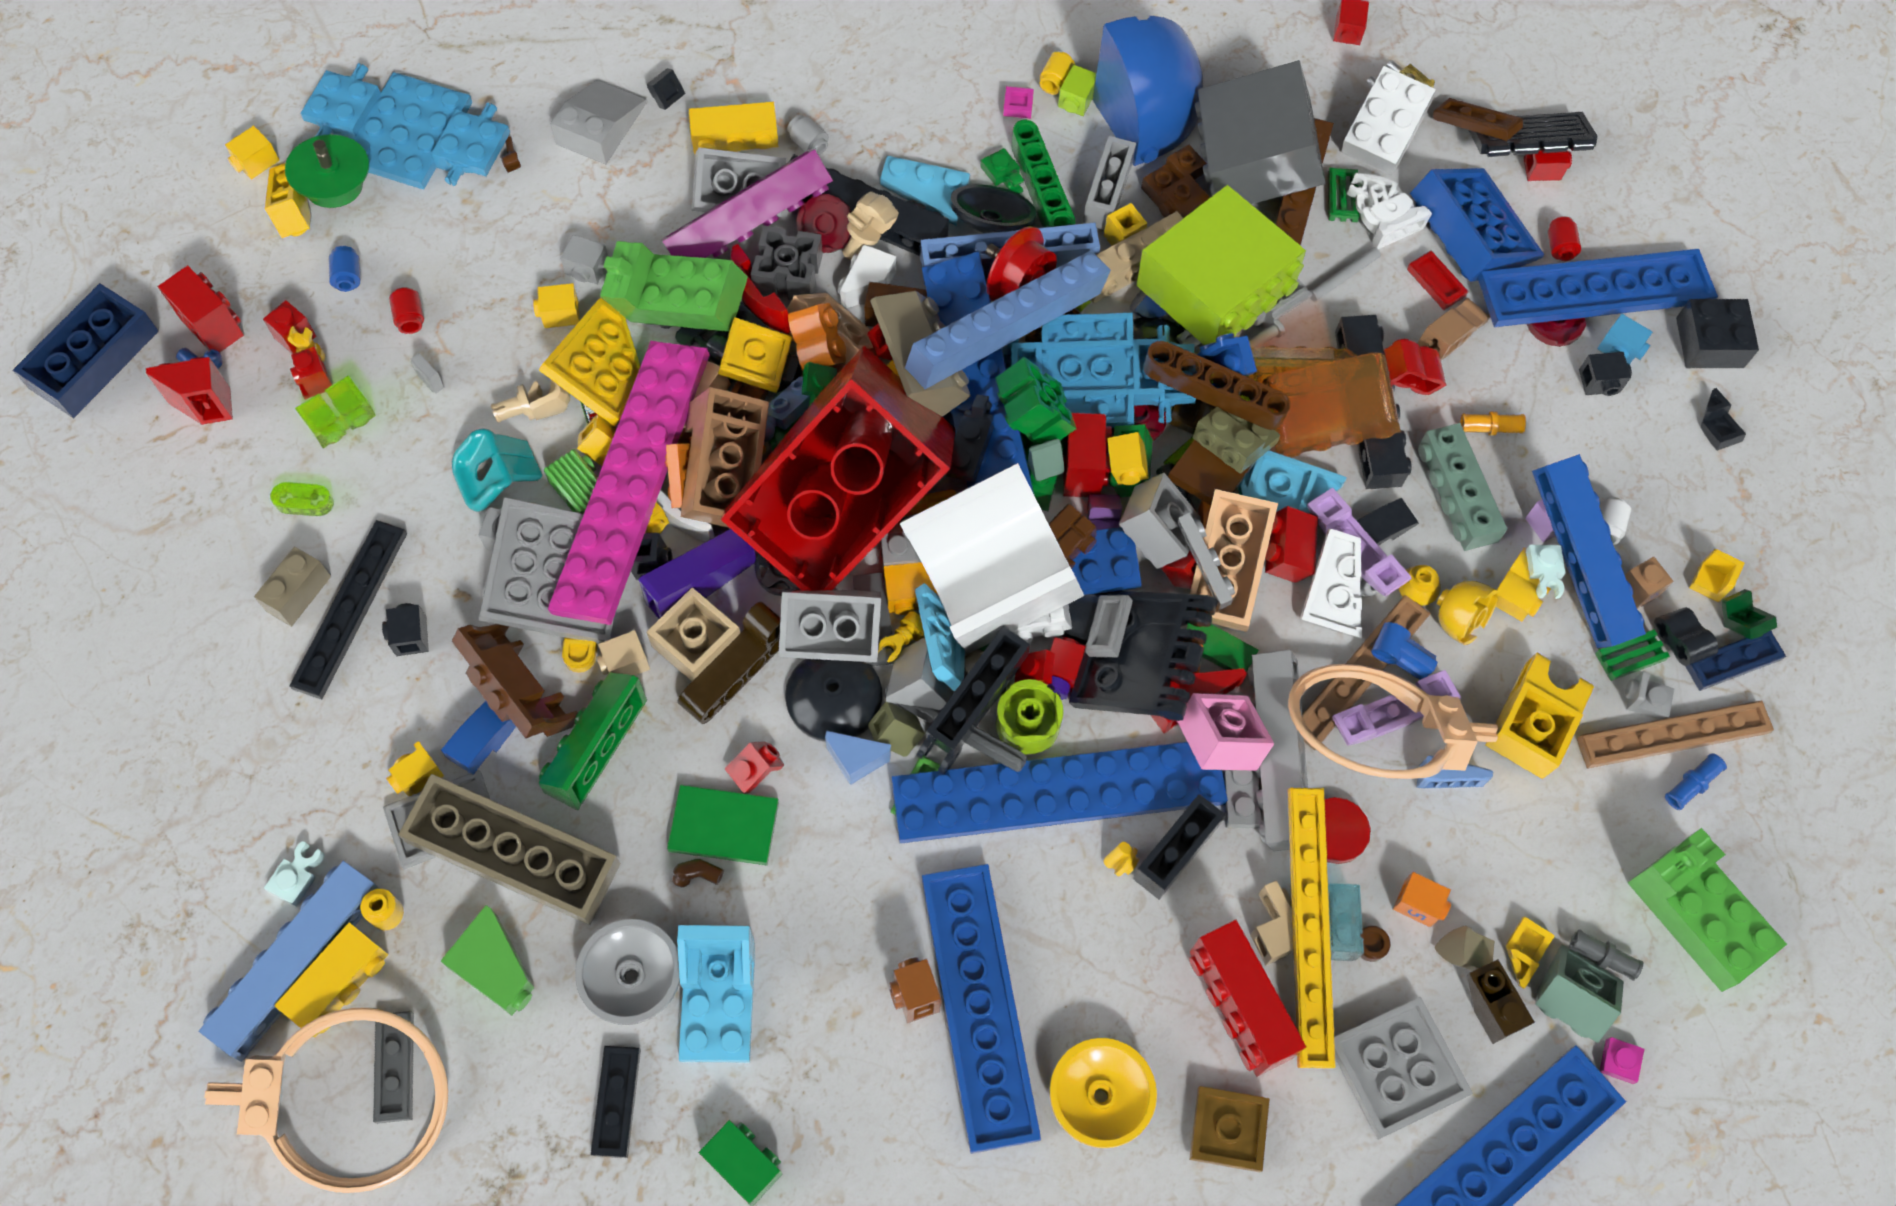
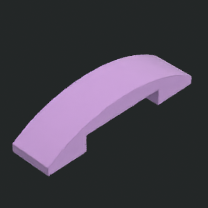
M1334 488L1329 489L1307 504L1311 514L1318 517V525L1325 535L1328 529H1333L1361 538V577L1380 594L1386 597L1411 580L1412 577L1392 554L1387 556L1354 519L1352 509Z
M1446 670L1421 679L1415 684L1428 695H1448L1461 698ZM1389 695L1365 706L1359 704L1332 716V719L1347 746L1398 730L1423 719L1424 715L1420 711L1415 713L1395 696Z

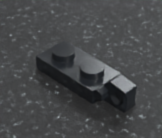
M977 394L972 410L966 409L964 416H962L954 438L951 468L945 476L976 482L994 429L992 424L994 417L989 414L992 407L989 396Z

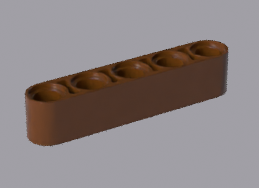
M1156 341L1148 349L1143 369L1149 378L1214 407H1219L1268 430L1277 429L1283 424L1290 410V399L1283 392L1165 341ZM1154 359H1161L1164 361V363L1157 362ZM1183 371H1189L1193 375H1187ZM1211 383H1216L1220 385L1221 388L1214 387ZM1240 395L1246 396L1250 400H1244L1240 397ZM1268 408H1274L1278 413L1271 412Z

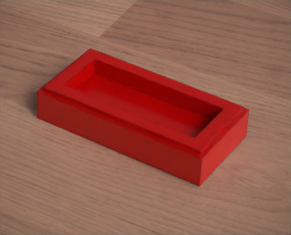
M1432 250L1409 263L1407 267L1409 273L1443 310L1465 298L1469 292Z

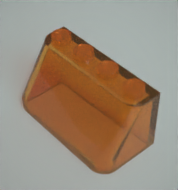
M1368 353L1277 373L1266 377L1262 384L1286 394L1291 403L1290 410L1283 424L1279 428L1274 429L1281 435L1278 443L1275 445L1278 454L1293 458L1303 452L1313 450L1326 451L1332 446L1341 444L1355 445L1366 439L1375 437L1384 439L1391 437L1394 433L1401 432L1392 379L1386 356L1382 353ZM1268 408L1271 412L1278 413L1274 408Z

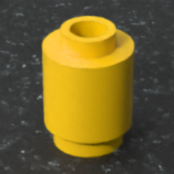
M1054 52L1049 57L1040 74L1039 83L1042 90L1046 93L1056 95L1060 92V88L1073 64L1075 65L1074 60L1069 54Z
M374 889L362 899L360 906L361 914L375 928L390 930L401 922L404 915L403 905L388 890Z

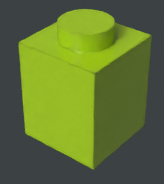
M1073 64L1060 88L1058 107L1065 109L1069 113H1075L1084 117L1093 100L1096 73Z

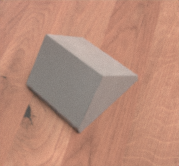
M924 637L902 649L898 658L894 661L886 702L942 710L954 691L946 683L940 682L932 672Z

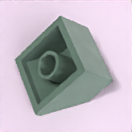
M1562 944L1538 988L1535 1005L1548 1017L1558 1018L1569 1025L1579 1036L1589 1037L1599 1043L1621 1014L1624 981Z

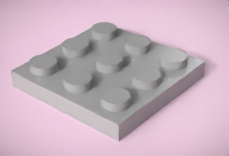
M1421 997L1334 1037L1335 1058L1378 1140L1473 1094Z

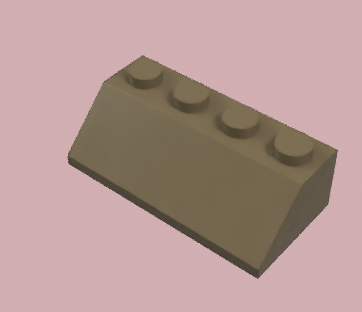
M917 291L878 296L870 300L907 397L941 416H944L971 397L966 385L969 381L962 370L924 389L905 369L913 343L946 327L940 321L937 314L939 307L931 297L926 298Z

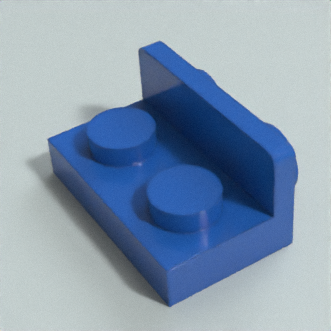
M1233 333L1222 335L1216 338V343L1200 347V352L1196 354L1246 377L1257 372L1248 336L1235 338ZM1212 383L1214 387L1221 388L1220 385Z

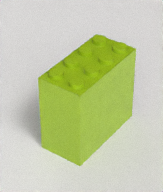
M1226 185L1142 250L1137 287L1203 345L1216 343V338L1222 335L1233 333L1235 337L1240 330H1247L1254 324L1261 313L1270 312L1281 297L1291 295L1299 284L1297 279L1304 267L1303 260L1306 250L1229 185Z

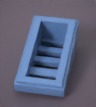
M1427 756L1419 767L1426 765L1434 756ZM1469 764L1465 771L1442 769L1434 776L1417 778L1416 788L1483 787L1493 778V771Z

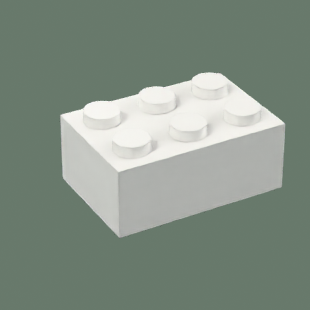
M1383 66L1344 139L1341 152L1393 176L1432 103L1436 89Z

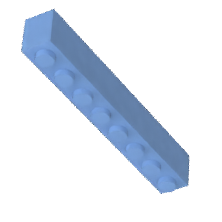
M1090 250L913 343L905 369L924 389H927L1098 296L1111 270Z

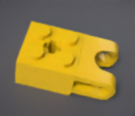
M1537 652L1525 663L1495 723L1498 726L1496 732L1498 736L1497 741L1486 742L1485 746L1543 779L1560 766L1583 717V710L1590 698L1594 685L1583 678H1579L1578 683L1570 686L1567 690L1556 687L1548 675L1550 659Z

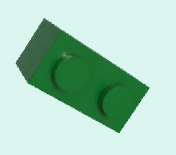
M728 1120L698 1153L750 1206H754L783 1175L777 1168L781 1161L767 1147L761 1152L752 1143L756 1136L742 1122L735 1126Z

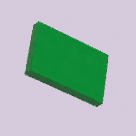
M680 785L667 850L672 853L768 866L779 799Z

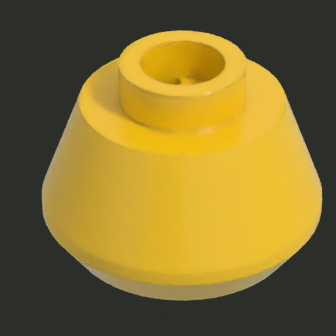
M1416 565L1405 569L1412 578L1409 582L1398 588L1401 596H1408L1420 606L1433 603L1441 591L1437 572L1427 565Z

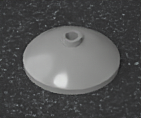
M624 919L605 925L587 940L578 956L575 981L580 998L593 1014L613 1024L633 1025L655 1017L668 1006L679 987L678 950L674 942L661 928L644 920ZM630 971L638 973L637 979L633 982L626 981V975Z

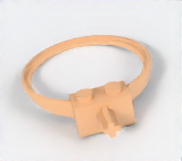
M1356 664L1321 666L1303 674L1292 686L1289 693L1288 708L1290 717L1302 737L1318 752L1332 761L1367 775L1384 778L1414 779L1434 776L1442 769L1465 771L1478 741L1496 742L1498 739L1496 734L1498 726L1496 724L1469 722L1459 697L1428 695L1404 678L1373 667ZM1331 678H1357L1372 682L1391 693L1415 713L1420 711L1424 715L1422 720L1423 727L1439 729L1446 745L1444 749L1437 751L1430 762L1419 768L1388 770L1359 764L1331 751L1311 733L1301 716V696L1315 683Z
M349 1008L328 1013L306 1024L274 1056L254 1055L245 1059L243 1083L208 1082L204 1098H206V1105L240 1106L237 1134L262 1135L268 1141L281 1163L301 1180L310 1185L333 1192L355 1193L377 1189L396 1181L411 1171L427 1155L437 1140L444 1124L448 1106V1082L443 1062L435 1046L410 1021L380 1009ZM354 1020L376 1021L402 1031L423 1051L431 1068L435 1084V1105L432 1119L417 1147L392 1168L362 1178H341L328 1175L308 1164L290 1144L285 1133L278 1137L277 1121L286 1054L293 1057L310 1038L332 1025Z

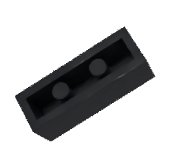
M1198 794L1137 868L1133 880L1160 900L1217 830L1226 814L1202 795Z

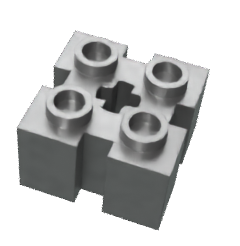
M763 225L758 244L760 255L755 256L751 272L753 284L762 296H768L774 292L777 295L778 292L787 293L788 300H792L794 295L814 294L816 285L815 274L819 273L823 256L821 234L798 231L797 237L787 236V229Z

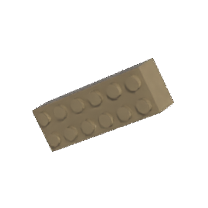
M433 774L430 775L398 834L402 840L413 847L588 925H591L621 864L614 854Z

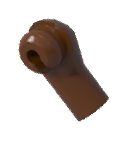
M693 859L677 864L673 869L672 882L674 885L684 888L690 884V879L700 877L718 885L723 877L724 869L702 859Z

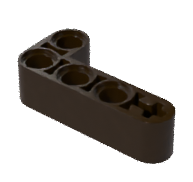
M758 602L751 607L743 619L744 630L683 690L677 703L701 724L709 722L779 651L781 617L763 602Z

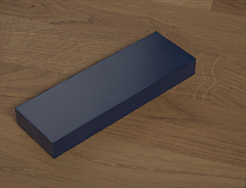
M1769 631L1759 638L1752 640L1744 638L1720 647L1717 655L1685 667L1698 690L1702 691L1779 662L1786 655L1772 631Z

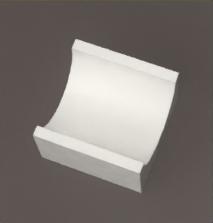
M1018 463L900 523L939 595L949 618L950 629L954 638L968 654L991 643L1003 626L1013 632L1084 596Z

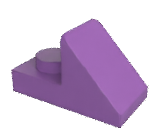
M1089 494L1088 520L1096 526V530L1118 528L1122 513L1120 496Z

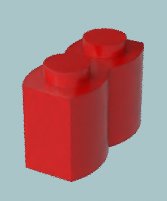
M1405 338L1394 341L1391 346L1384 349L1390 380L1393 385L1401 388H1411L1413 392L1422 395H1431L1447 386L1440 354L1437 350L1428 346H1419L1416 342Z

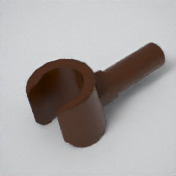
M510 136L505 141L508 154L500 157L507 173L521 167Z

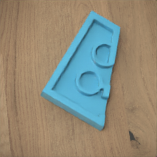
M887 155L880 177V185L909 201L915 200L923 204L928 211L940 213L949 219V223L957 226L959 218L951 209L950 198L954 190L969 185L970 173Z
M924 583L915 589L932 672L940 682L946 683L955 691L964 680L965 649L953 636L949 618L939 596Z

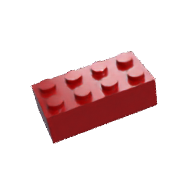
M1237 919L1199 937L1190 951L1191 957H1189V962L1197 976L1202 975L1208 986L1206 994L1211 1004L1215 1008L1219 1006L1225 1018L1222 1022L1227 1034L1231 1039L1236 1038L1241 1047L1240 1057L1248 1071L1253 1070L1256 1077L1292 1060L1307 1048Z

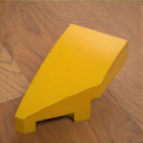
M1525 916L1521 918L1506 943V949L1516 981L1522 989L1526 988L1540 965L1538 962L1555 936Z

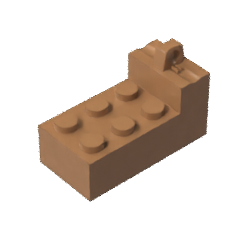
M709 387L689 402L685 432L692 433L680 517L728 527L720 520L726 507L761 466L769 408L768 401Z

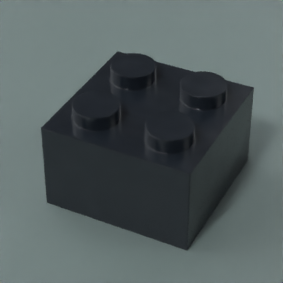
M1689 299L1676 317L1686 368H1745L1759 351L1748 299Z

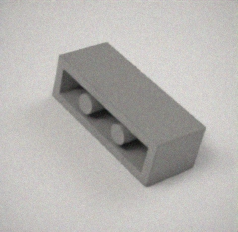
M1108 136L1086 202L1083 224L1096 223V228L1105 230L1107 215L1118 210L1132 167L1136 143Z

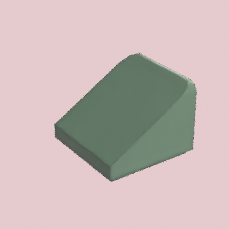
M1059 439L1030 447L1028 465L1036 481H1041L1064 472V461Z

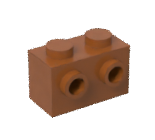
M914 957L899 963V968L893 970L894 981L889 983L891 988L889 991L895 1009L902 1008L907 1024L939 1013L941 997L928 960L919 961L918 957Z

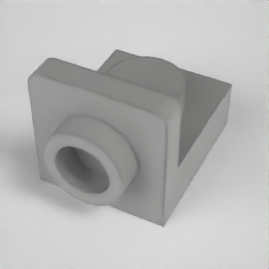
M1642 671L1635 679H1630L1625 689V697L1628 698L1626 710L1659 720L1669 718L1674 688L1649 681L1650 673Z

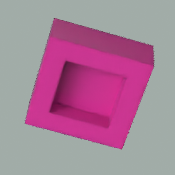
M1006 86L1003 116L1031 119L1034 89Z
M1609 1037L1605 1041L1599 1071L1602 1074L1630 1084L1638 1083L1645 1049Z

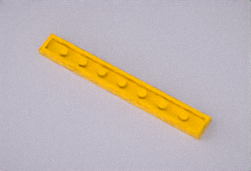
M1290 787L1288 789L1296 1028L1307 1047L1297 1055V1067L1335 1068L1324 788Z

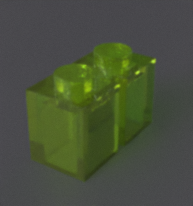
M349 375L325 389L326 394L333 401V406L341 416L336 417L320 394L315 395L295 408L322 448L340 441L347 434L346 430L349 428L354 430L362 427L376 416L368 400Z

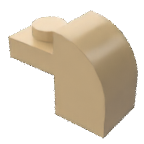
M1277 880L1265 885L1259 893L1272 920L1257 926L1250 934L1265 966L1293 952L1292 900L1288 891L1285 888H1281Z

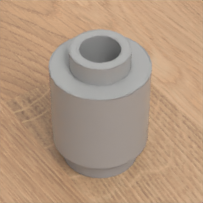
M797 115L788 124L787 132L790 134V139L804 152L812 148L816 150L818 155H821L827 149L828 134L811 118Z

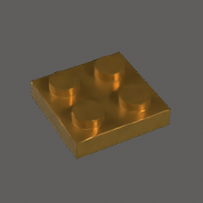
M1199 1086L1197 1088L1189 1160L1262 1172L1270 1098Z

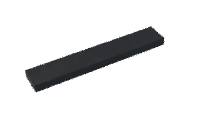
M378 520L375 521L289 685L292 690L321 700L323 699L407 536L405 529Z

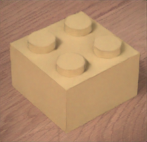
M691 588L646 633L651 647L690 681H693L740 634V629L700 593Z

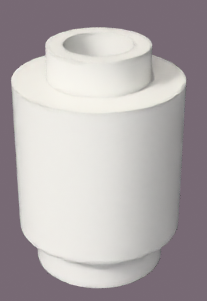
M1610 497L1601 501L1599 507L1604 520L1610 527V537L1613 545H1616L1625 536L1631 507L1621 498Z

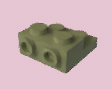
M1216 407L1198 421L1193 439L1241 474L1275 446L1281 435L1275 430L1262 428Z

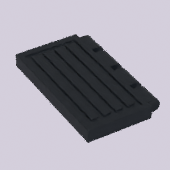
M1583 112L1517 116L1523 119V128L1508 141L1469 130L1480 154H1486L1487 157L1509 156L1510 152L1513 155L1538 154L1539 150L1542 153L1567 152L1568 148L1571 151L1593 150L1596 147L1598 137Z

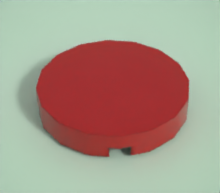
M1337 797L1324 799L1327 862L1333 864L1351 862L1364 852L1370 841L1371 828L1368 818L1358 805L1348 799Z

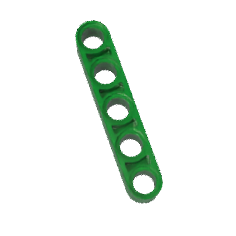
M1031 120L1018 121L1013 127L1012 152L1017 164L1020 166L1021 175L1042 227L1075 225V217L1038 126Z

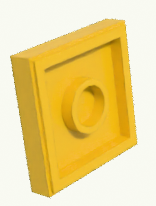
M734 317L718 374L777 393L792 336Z

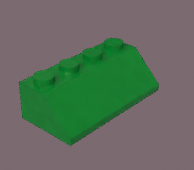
M609 672L604 681L600 680L596 684L591 702L587 708L583 707L578 712L573 730L569 735L563 736L558 744V753L551 763H546L539 774L540 781L538 784L545 794L577 811L580 809L647 702L640 680L634 675Z

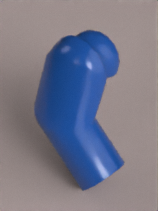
M188 348L180 349L176 355V359L180 362L198 357ZM211 349L210 352L206 351L204 356L201 357H210L217 369L223 363L221 353L214 349Z

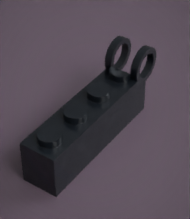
M1003 626L926 730V739L916 756L923 760L934 745L945 751L947 755L938 769L944 775L958 758L964 743L1028 657L1030 644Z

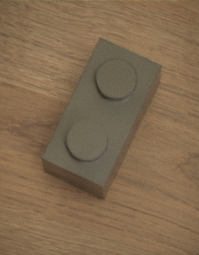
M294 546L255 594L254 598L267 613L292 627L331 576L319 560Z

